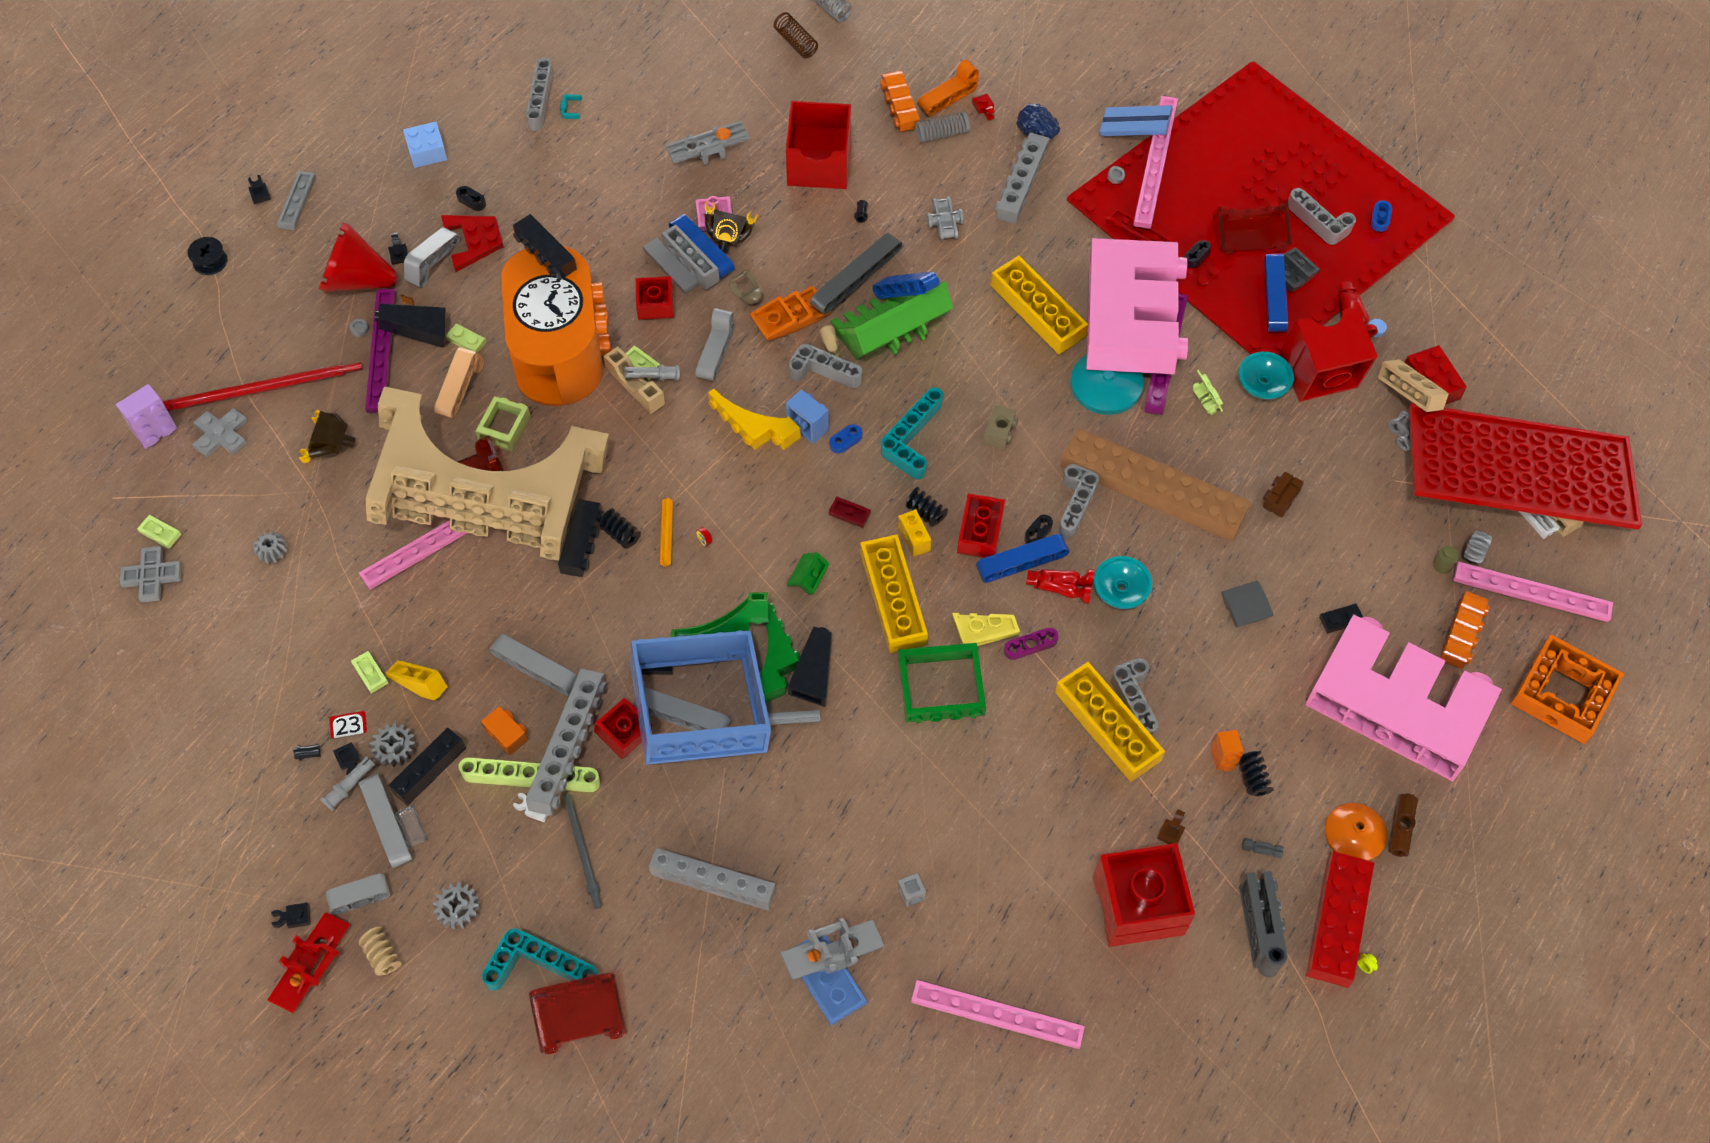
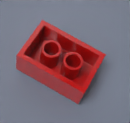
M1440 345L1408 355L1404 362L1449 393L1445 405L1462 398L1467 386Z
M968 493L958 539L957 553L982 558L996 554L1005 499Z

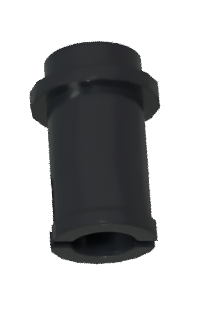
M865 200L857 202L854 218L859 223L865 222L868 218V202Z
M319 744L302 747L297 745V747L293 748L295 760L299 759V761H302L303 758L320 757Z

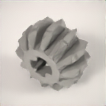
M1476 530L1469 541L1464 557L1471 562L1479 564L1483 562L1492 542V536L1486 532Z
M271 531L267 534L264 532V536H257L258 541L253 542L255 547L253 549L254 553L261 562L265 561L269 564L273 560L277 563V559H283V553H287V542L280 533L275 534V532Z

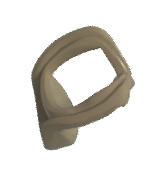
M745 270L730 280L729 286L731 291L746 304H756L763 299V291L758 287L756 278L750 270ZM743 275L748 277L753 286L752 290L748 293L740 292L735 282L736 279Z

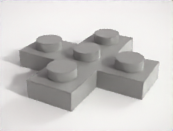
M234 408L220 420L206 411L193 422L195 427L204 434L192 445L194 449L206 458L220 446L232 455H235L247 444L246 440L236 432L248 420Z
M161 546L141 548L140 565L121 567L120 585L122 588L139 586L138 599L141 603L161 601V584L180 582L182 564L180 561L163 563V549Z

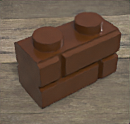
M1284 472L1281 477L1277 476L1272 483L1273 489H1268L1263 496L1265 500L1263 507L1270 512H1274L1279 517H1283L1301 491L1304 484L1303 481L1296 477L1294 478L1293 475Z

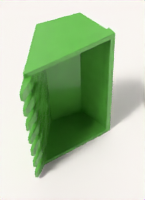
M946 281L939 282V286L921 295L884 298L886 302L883 304L877 298L869 300L873 309L868 310L861 304L856 307L861 314L860 316L856 317L851 311L843 314L848 322L843 324L837 317L830 322L835 327L836 335L856 360L885 345L895 355L899 353L897 349L900 348L898 338L903 336L906 342L909 343L912 340L908 333L913 331L921 341L926 339L924 336L927 334L925 324L953 309V305L947 289L948 285Z

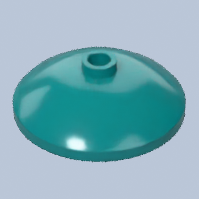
M1256 352L1247 356L1242 361L1238 371L1239 381L1243 388L1251 395L1262 399H1275L1285 395L1290 390L1294 381L1291 365L1283 357L1271 352Z
M1115 556L1099 565L1094 576V587L1098 596L1106 604L1119 609H1131L1141 605L1149 597L1152 590V577L1149 570L1140 561L1127 556Z

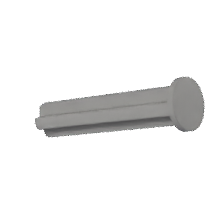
M819 710L768 713L770 725L820 722L821 714Z

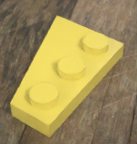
M952 613V618L962 644L977 643V646L1020 635L1014 615L990 614L989 616L977 615V613H970V615Z

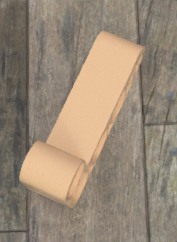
M462 347L457 349L436 401L435 413L450 418L456 417L473 372L480 373L483 368L484 359L478 352Z

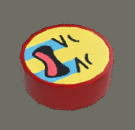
M705 527L696 530V536L704 547L712 543L711 534Z

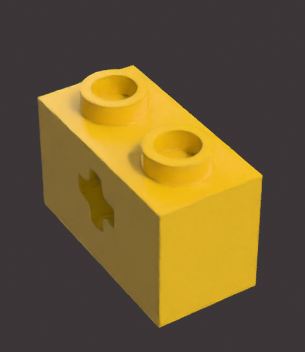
M917 510L899 515L898 528L912 556L916 557L930 552L931 538Z

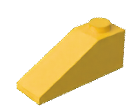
M399 660L385 673L387 677L420 697L434 701L448 688L438 670Z

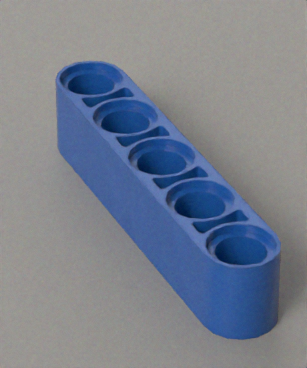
M685 214L669 222V228L677 225L718 267L719 279L735 270V266L730 258Z
M1265 254L1268 331L1285 332L1288 330L1284 254Z
M931 271L888 276L873 285V292L880 299L921 295L939 286L940 281L938 276Z
M1055 534L985 557L976 563V567L983 582L988 583L1067 556L1070 551L1063 536Z

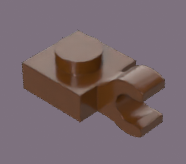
M1177 809L1172 821L1166 819L1157 839L1167 844L1179 843L1185 827L1180 825L1185 812Z

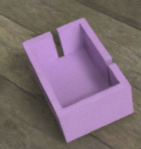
M149 384L115 404L134 436L145 449L159 441V437L162 436L164 438L177 429L162 400Z

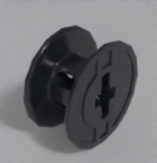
M201 237L192 242L187 250L188 258L193 263V268L201 275H214L222 271L228 262L223 245L214 237Z

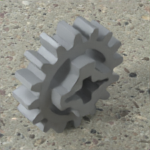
M393 723L391 728L386 724L385 730L379 728L380 734L373 735L375 741L370 742L373 748L371 752L373 756L375 755L377 762L381 761L384 766L389 762L391 767L394 766L395 762L399 766L402 765L401 760L403 759L408 762V754L414 755L412 748H416V744L413 742L416 739L409 728L406 729L403 724L398 728L396 723ZM399 735L404 736L406 740H404V738H400Z
M458 883L456 887L449 884L448 890L442 888L443 894H436V898L439 901L433 902L434 907L437 908L433 912L435 916H438V922H443L446 928L451 924L453 930L456 929L457 925H460L463 929L465 922L471 925L472 921L470 918H477L478 915L475 910H480L479 904H476L480 899L478 896H475V890H470L467 884L462 888L461 883ZM463 895H466L470 901L465 900ZM443 911L449 912L450 917H447Z

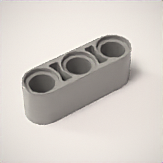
M375 874L332 888L326 892L329 911L332 915L342 914L387 899L390 896L385 874Z

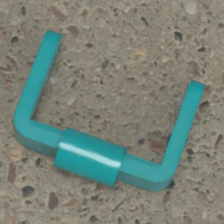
M563 95V100L560 103L562 118L579 119V113L565 112L567 110V100L581 101L582 95Z

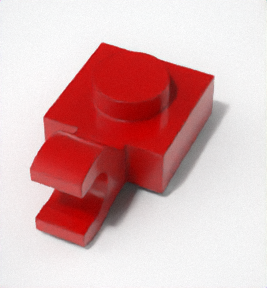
M988 94L972 98V104L979 114L984 113L988 121L995 118L992 114L995 113L994 103Z

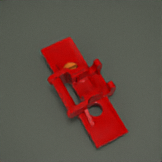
M325 912L305 942L296 935L292 940L295 944V949L287 959L285 956H282L279 960V963L287 970L267 1001L294 1014L310 987H318L320 984L319 980L334 957L339 955L336 947L351 925ZM321 939L327 940L326 944H316ZM322 955H325L322 961L320 962L319 966L313 973V975L310 976L309 974L316 966V963L318 962L320 957Z

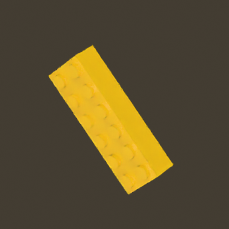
M1020 256L1015 257L992 272L990 286L1058 355L1086 338L1089 324Z
M898 534L860 542V555L889 654L898 652L899 649H910L927 645V629Z
M1086 662L1057 682L1056 695L1130 783L1162 761L1165 750L1089 662Z

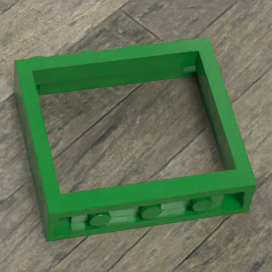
M977 643L898 650V664L906 723L916 722L918 724L929 720L939 722L942 719L959 720L962 717L976 718V716L985 715L986 702ZM972 659L978 702L922 708L911 707L906 664Z

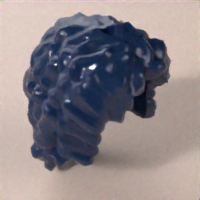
M1038 103L1027 104L1018 114L1016 124L1028 136L1029 133H1034L1053 139L1060 132L1057 119L1052 116L1047 108Z

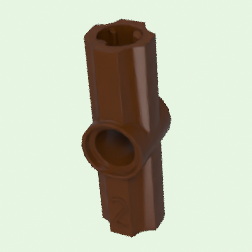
M1407 793L1400 794L1395 822L1392 825L1393 834L1389 851L1394 856L1407 857L1409 855L1412 832L1416 825L1415 815L1418 798L1413 794ZM1400 822L1405 823L1408 828L1403 827Z

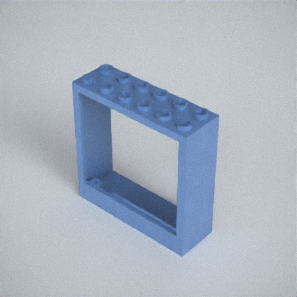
M739 630L727 633L718 632L716 634H698L669 638L659 637L657 639L631 641L630 669L646 765L767 753L771 728L751 631ZM742 660L754 725L652 735L642 669Z

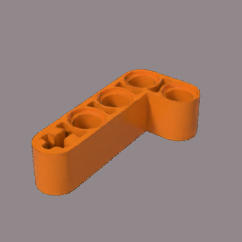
M963 60L957 67V75L922 95L917 105L928 116L935 115L975 91L978 86L979 70L969 60Z

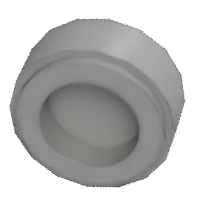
M1113 166L1109 169L1107 178L1113 184H1120L1125 178V171L1121 167Z
M355 319L350 324L351 333L356 337L364 336L369 331L368 324L364 319Z

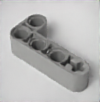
M1300 188L1293 189L1287 201V207L1325 242L1331 245L1337 244L1348 236L1356 222L1355 216L1351 213H1343L1339 217L1334 218L1308 193Z
M442 227L412 250L404 261L405 281L423 288L428 282L429 268L457 247L460 235Z
M718 308L714 309L712 314V330L696 368L697 378L715 381L734 333L735 322L733 312Z
M809 344L800 345L789 361V376L794 381L803 380L810 370L851 388H857L862 384V368L859 365Z
M1070 464L1065 468L1063 477L1064 485L1075 490L1060 522L1059 534L1064 539H1071L1075 536L1096 493L1099 481L1097 473L1075 464Z
M1138 658L1117 666L1113 671L1111 683L1118 697L1154 737L1158 722L1138 683L1146 679L1149 664L1146 660ZM1135 669H1141L1143 672H1137ZM1121 675L1125 679H1119L1117 676ZM1126 692H1131L1134 696H1129ZM1134 709H1140L1143 713H1137Z

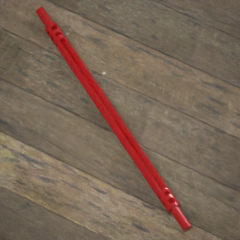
M361 362L344 366L339 364L162 402L167 411L345 375L346 372L361 370L362 364Z

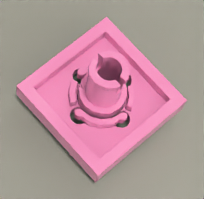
M711 196L708 199L695 200L698 226L701 231H707L705 226L706 201L709 208L713 207L714 201L715 210L732 214L730 196Z

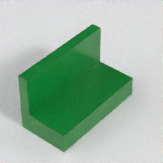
M818 552L803 554L787 585L789 587L799 586L808 595L814 594L830 563Z

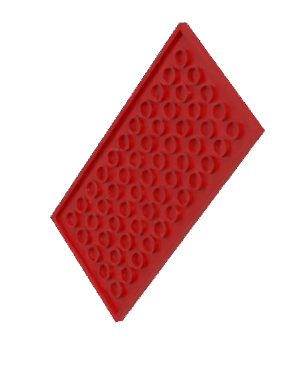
M1410 403L1408 409L1415 496L1637 530L1641 528L1642 520L1629 436L1449 408L1426 412L1416 404Z

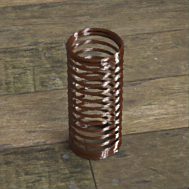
M783 12L777 16L774 21L775 30L803 58L813 56L818 49V42L788 12ZM787 14L788 16H785L784 18H782V19L780 20L779 24H778V27H777L776 25H777V22L779 21V19H780L782 16H784V15ZM786 17H789L788 19H786V20L782 23V25H781L780 28H779V25H780L781 21H782L783 19H785ZM812 42H814L813 45H812V47H811L808 51H806V52L803 53V51H805L806 49H808V48L810 47V45L812 44ZM816 43L815 48H814L809 54L803 55V54L809 52V51L813 48L814 44Z

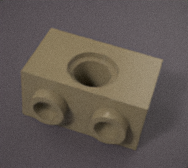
M994 405L984 435L985 445L1005 450L1007 443L1010 444L1013 437L1011 430L1016 428L1018 418H1015L1016 410Z

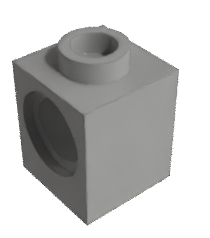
M918 873L898 881V891L905 907L925 900L926 891Z

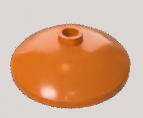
M1360 803L1342 804L1329 814L1325 822V837L1330 848L1335 852L1370 861L1376 858L1386 845V825L1381 816L1366 805ZM1356 825H1360L1362 830L1358 829Z

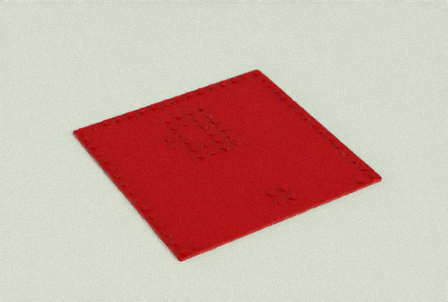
M1252 61L1174 118L1151 227L1171 238L1174 242H1178V257H1185V254L1198 241H1208L1211 244L1210 255L1198 267H1187L1185 279H1176V282H1178V294L1188 295L1187 302L1250 355L1256 352H1271L1281 356L1279 352L1296 320L1310 317L1316 323L1325 325L1342 311L1338 293L1340 290L1339 283L1352 282L1353 286L1357 288L1359 295H1362L1452 222L1455 215L1260 65ZM1153 135L1143 140L1067 197V201L1112 239L1136 240L1107 223L1106 219L1116 207L1135 217ZM1113 166L1121 167L1125 171V178L1120 184H1113L1107 178L1108 171ZM1295 188L1303 189L1334 218L1339 217L1343 213L1353 214L1356 222L1351 233L1337 244L1331 245L1325 242L1287 207L1291 191ZM1384 200L1392 206L1390 224L1386 231L1378 232L1371 227L1372 213L1375 203ZM1296 247L1320 271L1291 293L1286 288L1288 330L1285 332H1269L1265 254H1284Z

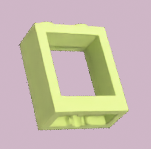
M494 396L475 431L478 441L512 452L531 417L529 408L523 403H515L507 398ZM499 409L518 415L508 435L489 429Z

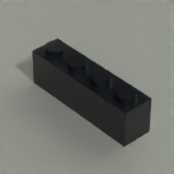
M531 214L513 225V236L518 243L521 242L529 254L532 253L540 265H544L551 276H555L560 281L577 270L575 258Z
M578 499L558 562L561 574L583 577L584 571L588 570V558L594 552L593 542L595 538H598V526L604 515L601 503Z
M447 727L388 785L392 793L406 806L411 804L466 749L462 739Z

